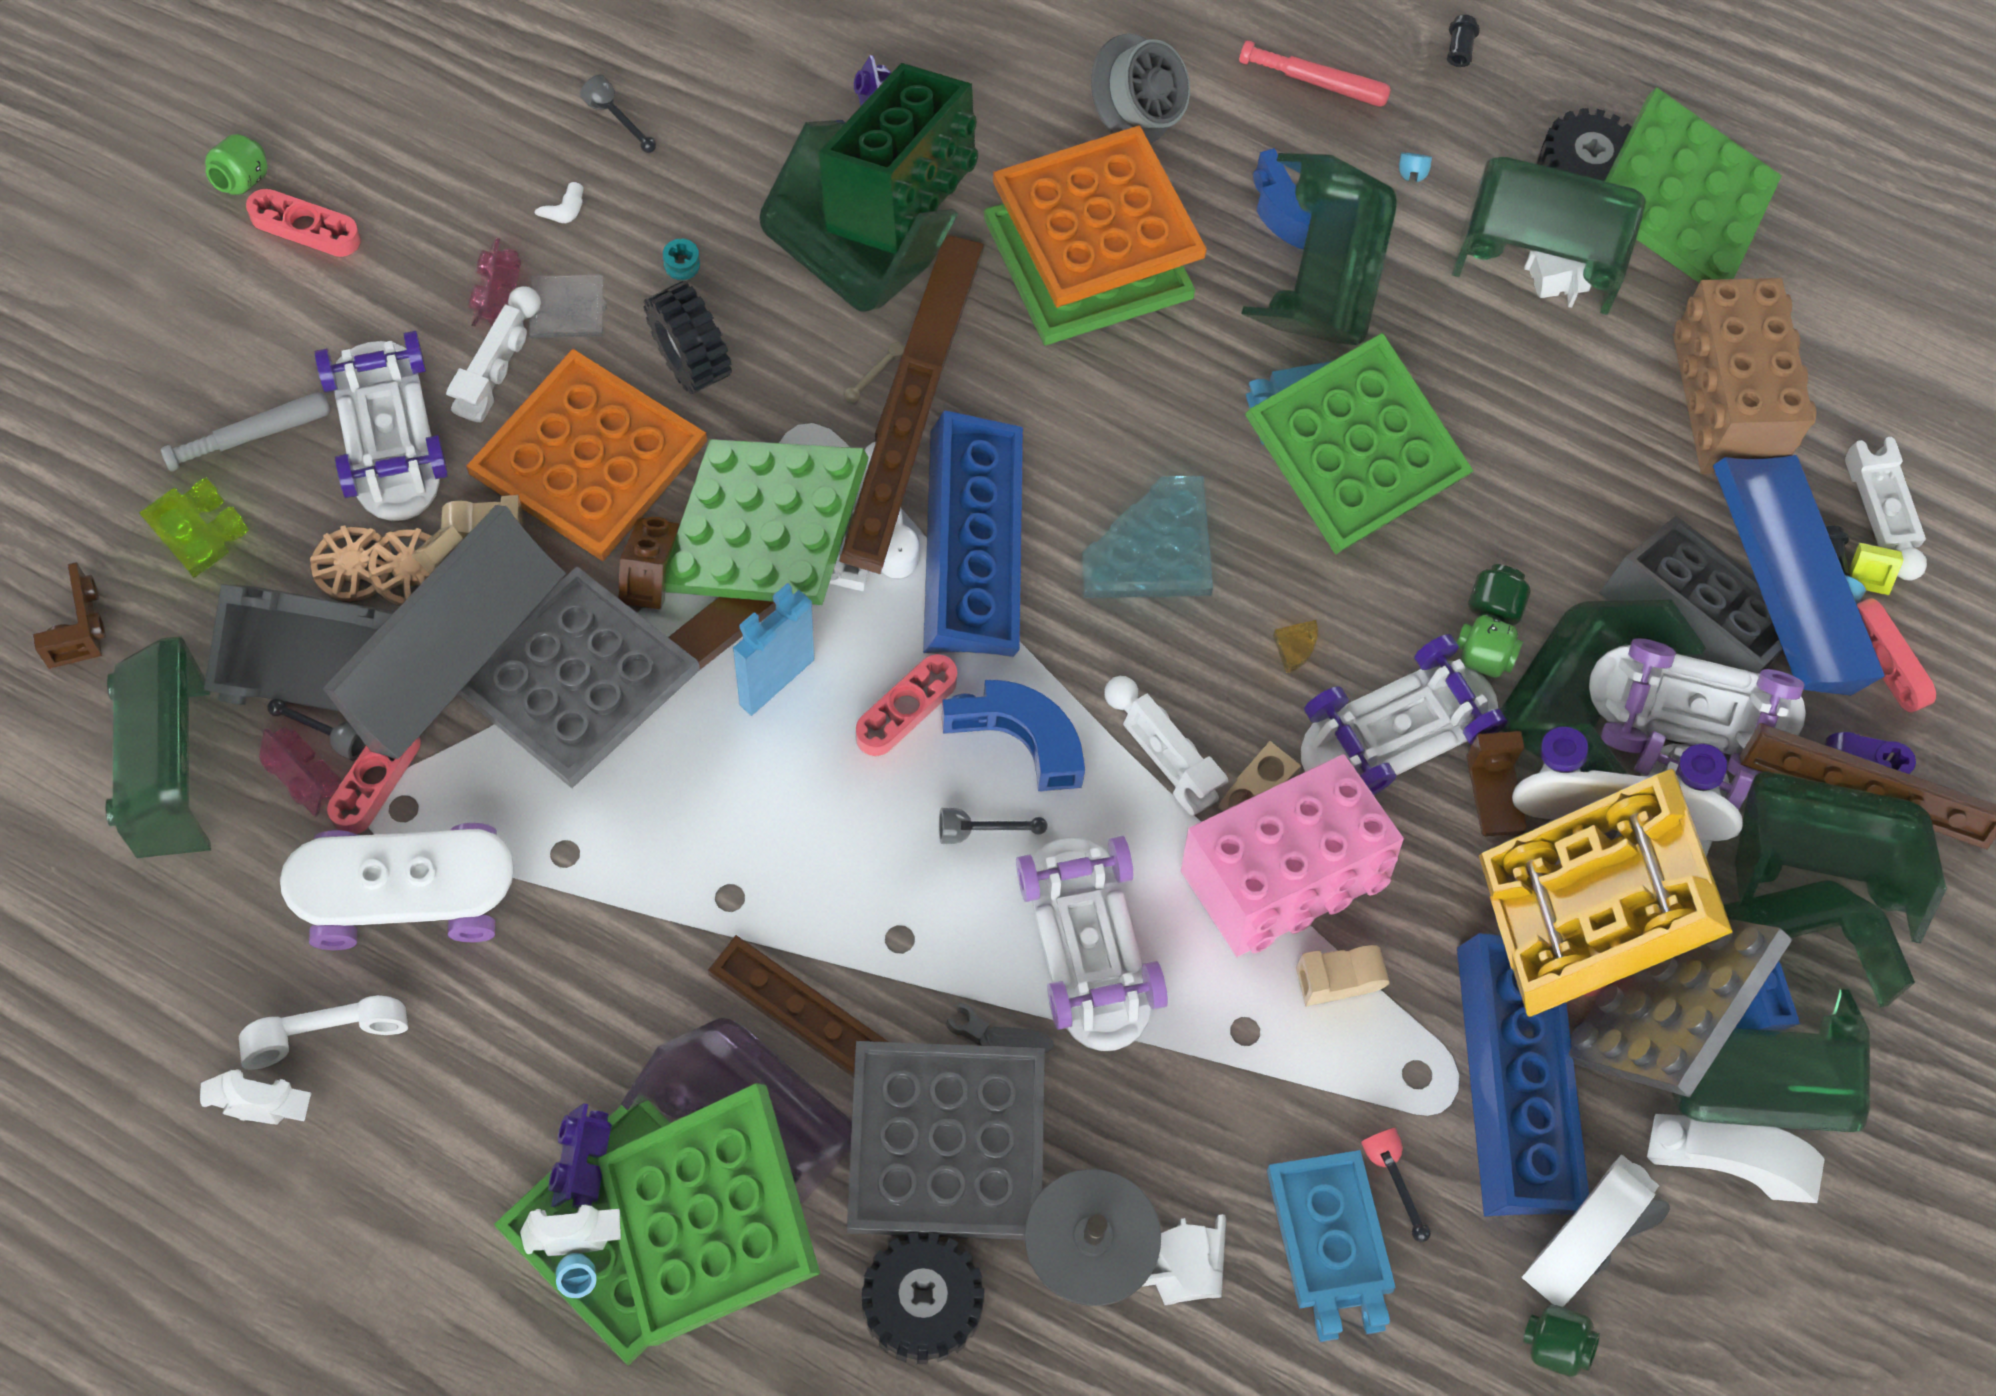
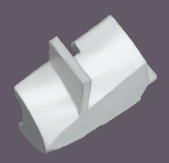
M1527 227L1524 232L1523 243L1534 245L1535 247L1529 253L1524 270H1529L1531 277L1534 278L1537 295H1539V298L1559 296V293L1564 291V295L1567 294L1568 307L1572 308L1578 293L1590 290L1594 271L1593 249L1586 245Z
M237 1069L202 1082L200 1088V1103L204 1107L214 1105L224 1108V1115L239 1118L241 1121L249 1120L276 1125L284 1117L305 1121L311 1096L310 1092L292 1089L290 1082H285L283 1079H280V1081L275 1080L273 1085L244 1079L241 1070Z
M581 1205L578 1213L547 1216L545 1210L536 1209L535 1211H530L520 1231L524 1250L527 1254H532L534 1250H545L547 1256L603 1250L607 1241L621 1239L620 1210L598 1211L592 1206Z
M1218 1215L1215 1221V1229L1205 1228V1226L1188 1225L1184 1218L1180 1219L1177 1227L1161 1233V1249L1153 1274H1151L1143 1286L1156 1285L1164 1305L1222 1297L1226 1230L1225 1215Z

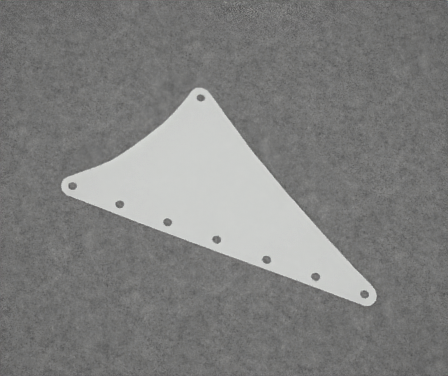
M814 423L797 425L785 433L779 442L783 444L849 447L831 429ZM864 472V475H863V478H862V481H861V484H860V487H859V491H858V494H857V497H856V500H855V503H856V504H857V501H858V498H859V495H860V491H861V488H862V485H863V482H864V478H865V475H866L865 472ZM903 510L904 525L911 528L917 534L920 542L918 565L914 572L907 577L899 579L891 578L882 571L881 574L869 571L864 591L829 584L823 605H812L814 661L753 716L748 714L739 705L733 647L743 639L742 636L698 671L573 788H570L494 724L408 767L369 826L372 833L377 835L449 831L452 827L464 823L487 824L497 830V836L509 848L513 858V878L721 935L733 938L737 935L744 941L1051 1020L1053 1018L1049 1005L1047 985L1053 982L1032 901L1025 902L1020 890L1016 870V857L1031 855L1033 858L1036 852L1046 844L1062 838L1090 840L1101 846L1109 854V838L1124 836L1132 858L1133 880L1122 882L1121 885L1142 964L1158 961L1164 975L1168 997L1167 1007L1151 1009L1148 1024L1135 1041L1416 1115L1429 1116L1443 1112L1452 1104L1459 1089V1073L1450 1052L1435 1036L1383 991L1378 990L1364 995L1305 1007L1296 971L1302 954L1321 950V954L1338 951L1311 925L1299 933L1292 934L1288 931L1276 937L1274 942L1261 952L1252 953L1250 950L1236 957L1181 873L1188 828L1201 821L1194 815H1190L1174 795L1120 745L1021 642L1020 650L1014 657L972 652L923 653L927 537ZM665 591V601L661 610L643 607L637 614L669 637L718 597L668 593ZM935 654L949 657L957 667L956 688L946 699L964 693L981 697L984 694L985 680H1003L1028 686L1056 703L1072 722L1081 742L1085 764L1082 788L1038 791L1033 757L1028 748L1019 739L1008 733L994 730L943 734L941 719L942 703L888 753L881 756H871L860 750L856 742V724L864 713L926 657ZM944 671L939 674L930 672V681L923 688L926 696L928 686L935 680L939 679L943 683L945 682ZM902 696L894 703L896 710L902 714L914 713L920 706L918 701L911 696ZM887 713L886 723L879 730L875 731L871 727L868 728V739H872L875 736L881 740L884 739V727L891 721ZM401 795L411 796L417 801L419 806L417 815L406 823L393 820L388 812L390 803ZM941 808L962 809L969 815L971 821H1032L1035 817H1042L1047 821L1048 828L1045 833L1040 835L1034 834L1031 830H971L969 837L961 843L941 844L939 838V813ZM562 840L572 841L580 849V858L575 865L568 868L558 867L553 864L550 858L551 849ZM726 884L737 885L742 888L745 894L744 904L734 912L723 911L718 908L715 902L716 892ZM897 925L906 926L911 929L915 936L913 947L903 954L892 952L885 944L886 933L890 928ZM1240 1017H1249L1256 1021L1260 1027L1259 1039L1250 1046H1241L1230 1035L1232 1023ZM1412 1060H1420L1426 1063L1432 1071V1080L1429 1086L1423 1089H1413L1406 1085L1402 1078V1069L1405 1064Z

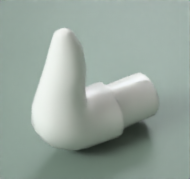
M576 182L569 183L560 205L541 206L535 210V214L559 223L566 224L573 221L577 217L583 203V186Z

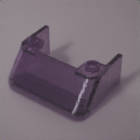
M718 1018L658 1046L621 1102V1105L629 1110L653 1098L663 1113L673 1118L690 1115L755 1083L767 1085L800 1204L812 1194L851 1150L852 1121L745 1027L727 1018Z

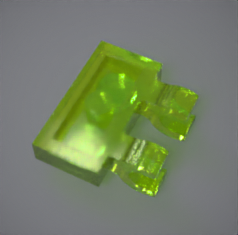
M207 477L198 481L183 495L175 487L139 512L146 524L193 578L229 553L224 542L235 541L249 531L248 527L243 523L242 517L232 506L224 509L208 524L198 515L202 512H211L224 502L217 493L216 487Z

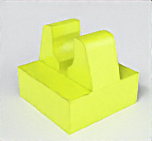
M1859 543L1849 568L1850 577L1862 583L1866 591L1890 595L1904 561L1902 551Z

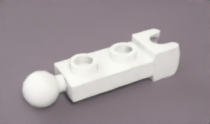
M521 286L515 288L510 293L508 305H504L467 371L461 368L458 369L446 392V395L456 398L451 407V411L454 414L479 423L485 419L494 403L492 394L494 386L503 382L507 374L510 358L514 351L519 352L525 343L527 330L523 325L524 319L534 317L539 312L541 299L538 293L531 287Z
M1887 437L1884 441V446L1873 455L1869 451L1867 444L1859 440L1850 447L1845 458L1851 480L1857 483L1878 547L1902 551L1904 561L1897 576L1903 580L1912 581L1921 577L1927 567L1926 557L1921 551L1916 549V547H1920L1926 538L1900 467L1903 460L1894 438Z
M1126 676L1113 677L1105 686V699L1107 703L1114 709L1125 710L1128 713L1123 725L1176 787L1173 791L1174 797L1190 815L1198 814L1217 802L1219 796L1215 789L1228 783L1226 774L1210 756L1203 759L1199 755L1192 741L1182 735L1171 722L1167 712L1158 706L1148 693L1138 698V687L1132 679Z

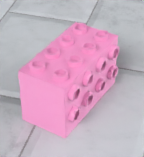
M1342 754L1188 828L1181 873L1236 957L1250 950L1252 953L1263 951L1274 942L1276 937L1288 931L1292 934L1303 931L1312 924L1315 918L1327 912L1331 915L1341 912L1351 904L1353 899L1365 893L1371 896L1381 892L1391 882V876L1398 861V855L1404 838L1345 754Z

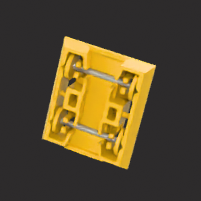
M1673 769L1656 774L1479 855L1491 895L1490 900L1510 966L1514 971L1526 1014L1529 1017L1733 932L1678 778ZM1614 829L1619 831L1622 836L1610 840L1604 833ZM1558 858H1560L1561 863L1554 865Z

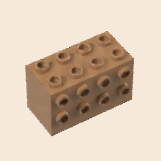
M1782 278L1701 280L1693 297H1689L1687 308L1681 320L1676 322L1673 338L1701 474H1716L1713 465L1724 457L1768 459L1792 456L1796 448L1801 445L1802 439L1809 428L1815 423L1816 406L1813 401H1810L1807 390L1808 370L1805 365H1802L1799 355L1800 335L1798 330L1793 328L1791 319L1792 299L1785 292Z

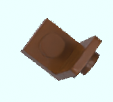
M661 517L639 518L620 557L618 599L623 603L661 610L665 601L666 564L675 544L680 526L679 523L668 522Z
M77 562L68 564L78 623L73 625H55L47 631L33 634L35 650L48 669L102 656L99 639L105 638L106 633L99 612L94 613L92 601L99 600L97 586L93 576H85Z
M1521 731L1477 734L1466 755L1481 834L1485 837L1522 834L1527 828L1524 813L1514 806L1512 800L1515 786L1518 785L1514 765L1524 749Z

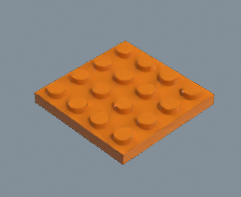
M1140 125L993 172V184L1056 308L1205 258L1207 248Z
M572 349L466 467L469 475L501 496L519 495L521 507L524 511L599 560L604 561L634 527L637 520L647 512L707 442V435L700 428L575 349Z

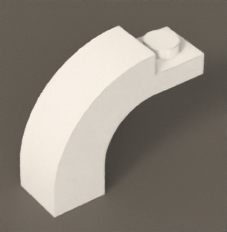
M1692 1109L1691 1116L1655 1114L1647 1158L1656 1165L1706 1168L1739 1176L1756 1184L1772 1200L1818 1203L1824 1166L1822 1155L1801 1138L1757 1120L1700 1109Z
M1621 1154L1574 1215L1536 1257L1522 1278L1552 1304L1564 1307L1633 1226L1656 1195L1654 1192L1659 1185L1650 1178L1644 1168L1632 1163Z

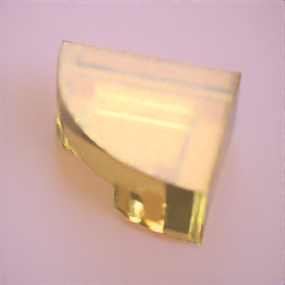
M1316 620L1275 629L1273 637L1286 673L1300 668L1311 657L1318 636Z

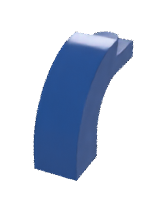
M1275 148L1260 152L1257 168L1253 172L1254 184L1260 193L1256 212L1275 235L1297 248L1325 255L1351 254L1375 247L1382 222L1365 192L1335 201L1313 198L1295 186Z
M985 680L984 694L981 697L964 693L942 700L941 719L943 734L986 730L1008 733L1019 739L1030 751L1035 764L1038 791L1082 788L1085 764L1078 733L1063 710L1047 696L1019 683L1003 680Z

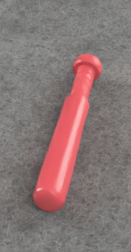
M1246 40L1239 58V62L1248 65L1249 62L1265 67L1268 66L1271 69L1274 68L1284 72L1285 76L1374 106L1382 107L1388 101L1391 89L1386 83L1294 56L1287 58L1286 56L1254 47L1255 43Z

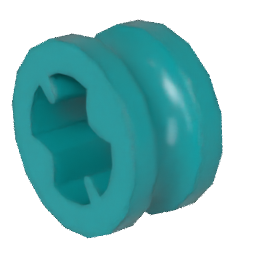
M683 238L672 240L665 245L663 261L667 275L676 280H687L698 273L700 259L696 244ZM679 255L687 256V259H684L685 263L682 264L676 263L675 259L678 260Z

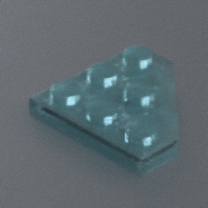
M1161 476L1136 505L1133 503L1111 524L1110 530L1096 543L1093 542L1082 552L1081 558L1083 597L1211 596L1213 579L1204 477Z

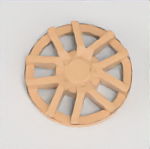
M345 525L340 526L341 529L331 534L326 533L323 535L324 539L317 545L313 555L310 557L311 573L318 588L333 599L348 602L363 600L375 595L377 591L373 585L367 589L358 590L361 579L371 583L368 573V561L374 545L367 550L364 549L371 540L378 542L383 537L372 528H346ZM350 536L361 537L353 543ZM345 538L347 546L340 549L335 544V541ZM386 544L384 548L392 553L389 544ZM328 546L333 551V553L323 554ZM376 559V568L388 562ZM333 564H334V566H332V567L325 568V569H322V570H318L319 565H333ZM392 572L380 576L379 579L382 584L389 581ZM335 578L333 588L328 587L323 580ZM344 581L351 582L350 592H341Z
M422 529L390 531L375 543L368 561V573L371 583L383 598L393 604L401 606L411 595L410 586L418 585L419 587L430 575L412 556L416 551L414 548L418 539L426 542L432 537L422 532ZM412 538L409 547H406L399 539ZM390 542L398 554H392L384 546ZM378 555L388 562L376 568ZM392 572L394 578L382 584L378 576ZM402 584L404 598L391 593L389 590Z

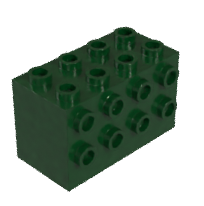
M905 63L899 64L818 152L820 164L819 179L822 183L823 193L822 211L825 213L827 232L896 255L909 241L916 237L921 226L929 217L931 218L935 215L939 205L949 194L954 193L958 183L968 172L973 171L977 164L978 150L975 148L974 134L977 118L973 113L972 83Z

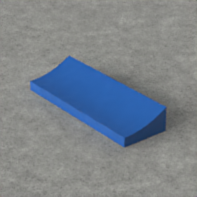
M944 410L930 431L923 653L972 652L1014 657L1020 650L1023 427Z
M1798 456L1768 459L1724 457L1714 464L1713 468L1792 675L1804 682L1803 690L1851 696L1885 677Z
M1479 933L1457 947L1484 1217L1533 1214L1574 1215L1589 1196L1574 1062L1568 1056L1572 1045L1567 1003H1562L1529 1017L1526 1014L1502 936Z

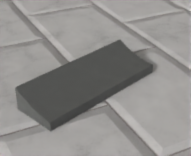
M495 505L326 684L323 690L371 752L399 759L566 575V572L536 544L507 506Z

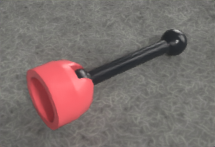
M1396 1128L1385 1130L1363 1140L1361 1144L1369 1160L1377 1166L1388 1168L1412 1222L1413 1238L1418 1242L1427 1241L1431 1236V1230L1428 1225L1422 1223L1396 1165L1403 1151L1402 1142Z

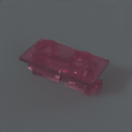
M497 237L489 251H481L475 273L481 275L480 285H474L468 308L474 309L471 324L474 327L480 317L489 319L488 322L493 325L504 305H508L511 291L502 289L500 286L514 290L517 285L521 267L519 255L511 249L498 250L500 238Z
M283 727L274 734L269 728L264 729L259 753L263 767L267 772L275 774L288 788L295 802L303 804L314 817L318 816L322 799L327 797L330 800L341 784V778L322 759L308 766L305 764L314 759L316 753L295 730L289 731L286 727Z

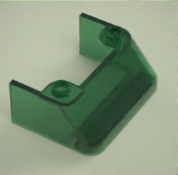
M842 119L805 122L761 208L759 216L761 228L770 239L853 308L861 312L880 309L929 267L958 213L954 209L919 213L897 254L827 232L825 213L822 211L823 193L822 183L819 179L820 164L818 152L846 122Z
M1278 153L1277 162L1300 173L1295 195L1301 209L1311 214V220L1294 291L1279 290L1273 296L1268 308L1243 306L1241 314L1280 331L1338 344L1359 345L1366 338L1370 326L1397 208L1395 192L1391 186L1333 155Z
M1509 157L1492 158L1484 166L1465 219L1451 276L1460 277L1467 255L1474 256L1480 260H1489L1500 256L1506 244L1585 263L1583 277L1594 288L1604 290L1600 313L1608 315L1627 272L1643 219L1646 199L1641 192L1633 188Z
M1672 599L1585 601L1578 603L1561 617L1500 710L1508 720L1507 725L1501 731H1521L1524 749L1542 759V740L1550 730L1557 727L1574 728L1585 736L1588 743L1587 759L1580 768L1581 772L1596 770L1626 774L1625 769L1594 729V726L1602 716L1594 706L1589 690L1591 672L1597 661L1607 652L1620 646L1631 645L1632 640L1638 638L1662 643L1672 648L1676 654H1703L1706 647Z
M182 636L160 638L117 663L114 673H109L107 676L108 694L110 699L114 700L113 798L106 800V818L109 826H116L118 833L136 858L211 851V841L189 808V697L210 695V691L204 690L205 677Z
M1761 772L1754 777L1748 792L1735 858L1740 905L1749 907L1758 884L1776 880L1781 872L1782 865L1866 882L1868 894L1877 906L1887 911L1906 913L1911 941L1921 944L1947 890L1929 813L1918 804L1907 800L1793 776Z
M1824 880L1723 905L1728 919L1781 928L1790 938L1840 926L1844 936L1855 946L1880 1008L1889 1006L1915 983L1886 914L1879 907L1838 882Z
M1840 989L1834 1014L1825 1016L1822 1019L1819 1028L1820 1034L1734 1028L1691 1096L1687 1097L1672 1092L1678 1110L1690 1119L1708 1123L1836 1132H1858L1863 1130L1870 1112V1031L1850 990Z

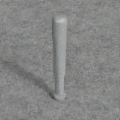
M315 392L212 431L213 434L194 440V442H188L174 448L171 445H166L160 450L169 471H174L180 468L179 464L181 462L200 457L201 455L208 454V452H214L219 449L222 452L325 417L330 413V405L322 392Z

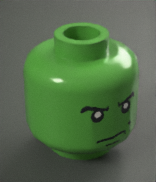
M240 134L226 137L206 154L205 172L209 182L217 190L232 195L244 194L267 174L268 165L262 146L255 140Z
M1482 615L1475 620L1473 626L1464 623L1457 644L1459 649L1463 650L1460 659L1465 667L1497 678L1504 671L1511 673L1523 641L1517 639L1518 631L1516 627Z

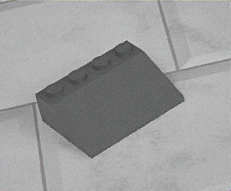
M1677 515L1629 553L1599 592L1616 611L1626 614L1640 625L1647 636L1672 648L1676 654L1760 674L1761 670L1767 669L1783 652L1756 578Z

